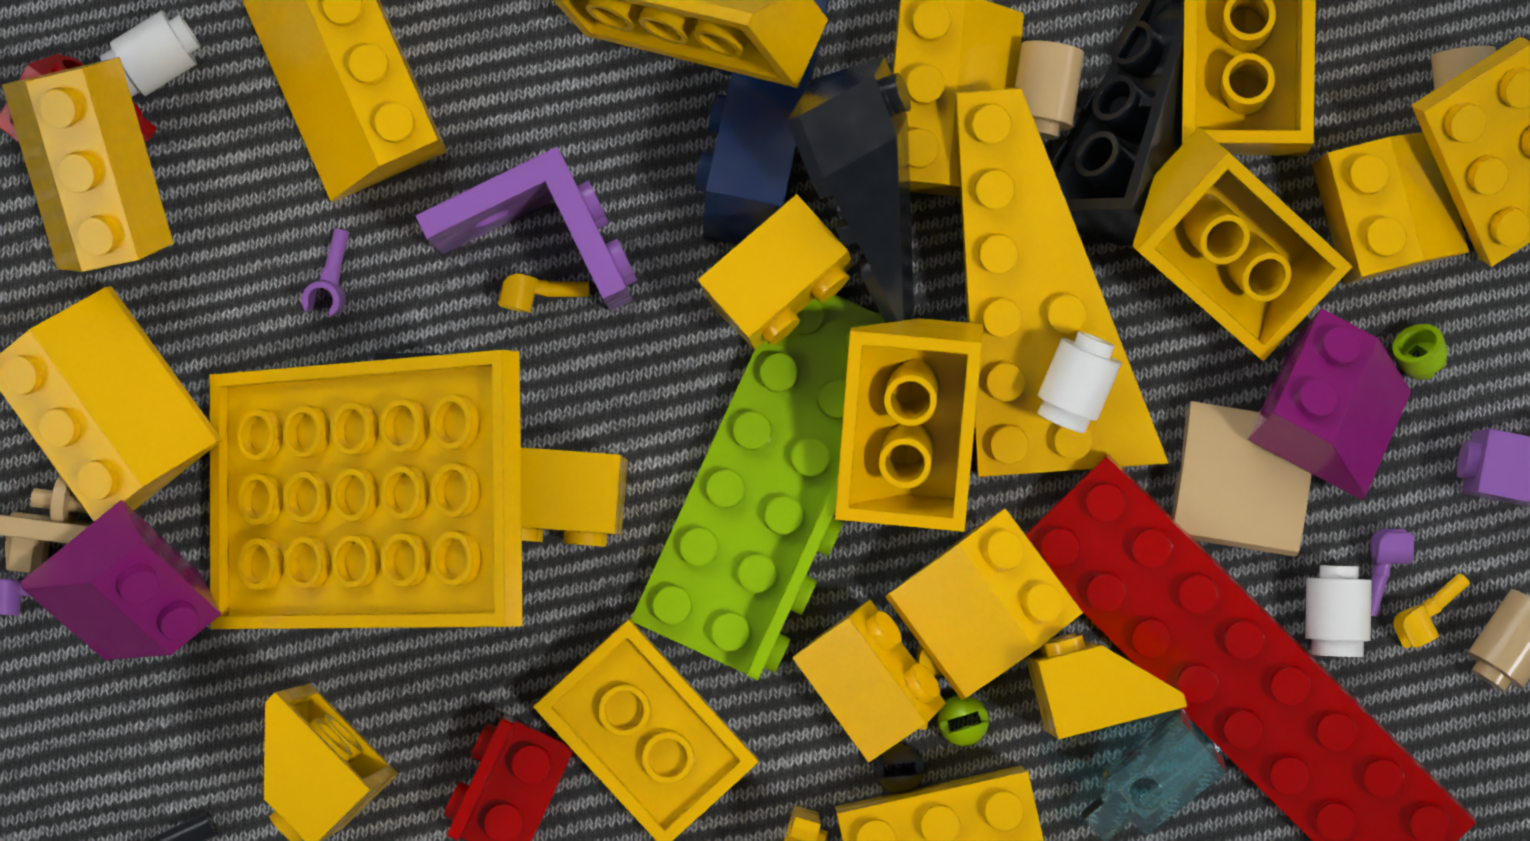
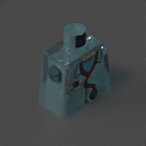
M1183 708L1168 711L1103 768L1102 786L1105 792L1081 811V814L1094 832L1104 841L1111 839L1131 821L1146 835L1226 773L1222 750L1188 717ZM1140 778H1149L1156 781L1157 785L1148 790H1141L1136 788L1133 783Z

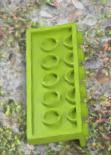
M837 295L832 296L823 303H820L815 298L797 314L800 322L788 336L772 346L765 341L759 348L754 350L631 618L634 623L743 672L746 676L757 681L763 669L776 673L791 638L780 634L790 610L800 615L803 614L817 583L816 579L807 575L817 552L829 556L844 524L841 520H835L833 516L836 511L850 329L885 323L881 315Z

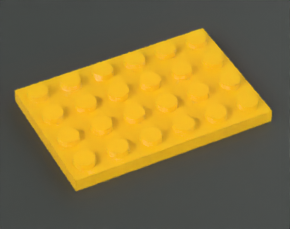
M493 350L209 375L210 423L222 439L219 444L210 450V592L221 612V615L210 623V629L523 626L520 351Z

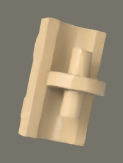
M61 475L58 476L53 490L34 488L31 494V506L50 509V516L12 512L10 516L0 514V535L6 536V570L32 573L48 560L50 541L68 544L93 523V521L75 519L76 513H88Z

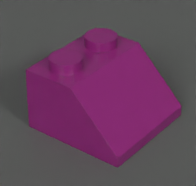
M1321 308L1295 336L1247 440L1362 500L1367 495L1409 399L1411 390L1379 338Z
M123 500L119 501L20 582L22 589L104 660L172 655L221 615L201 573Z

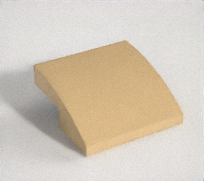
M1191 401L1185 416L1181 468L1175 480L1172 509L1174 520L1196 541L1296 557L1300 550L1312 474L1247 440L1260 412Z

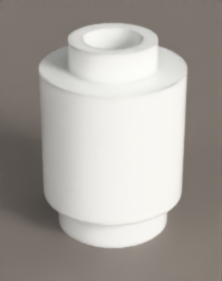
M161 10L110 42L112 49L100 55V59L104 61L120 57L131 97L140 92L147 96L197 65L192 52L201 46L180 14L170 20Z
M1078 331L1074 341L1061 338L1037 395L1042 399L1037 413L1057 425L1076 432L1085 433L1090 421L1098 420L1122 362L1111 356L1115 346L1099 337L1082 331Z
M1320 565L1319 578H1306L1305 639H1312L1311 655L1364 657V641H1371L1372 580L1359 579L1358 566Z

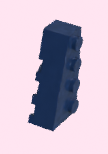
M814 0L826 15L828 0ZM821 37L798 88L721 69V74L729 75L731 79L727 96L715 93L708 132L718 133L714 154L702 152L695 182V190L705 192L703 238L738 245L784 205L785 200H788L797 146L787 119L813 79Z

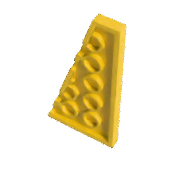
M1017 87L954 92L967 323L983 324L974 427L975 464L978 477L1092 469L1107 453L1121 467L1168 464L1169 462L1022 89ZM1078 331L1094 335L1113 344L1115 347L1111 356L1122 362L1098 420H1091L1085 433L1076 432L1057 425L1037 413L1042 399L1037 395L1061 338L1074 341Z

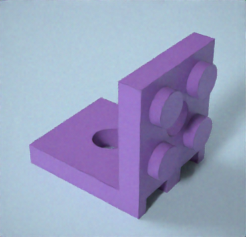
M558 146L415 215L426 239L444 254L555 200L609 310L613 311L633 301L626 286L636 282L637 278L618 239L605 244L598 229L610 223L589 180L578 186L576 185Z

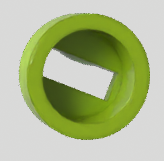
M1417 324L1410 326L1400 332L1393 342L1392 350L1398 366L1408 377L1416 380H1428L1434 377V373L1443 370L1447 365L1448 348L1442 332L1433 325ZM1418 350L1422 356L1414 357L1412 354Z
M958 695L949 697L945 700L946 704L937 714V725L940 733L947 741L957 746H970L979 742L985 736L989 726L987 709L973 696L963 700ZM978 712L981 722L950 731L947 720Z

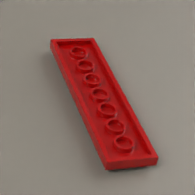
M1108 453L1025 533L1026 537L1081 611L1136 666L1184 693L1187 707L1180 709L1312 841H1457L1476 824L1474 816Z

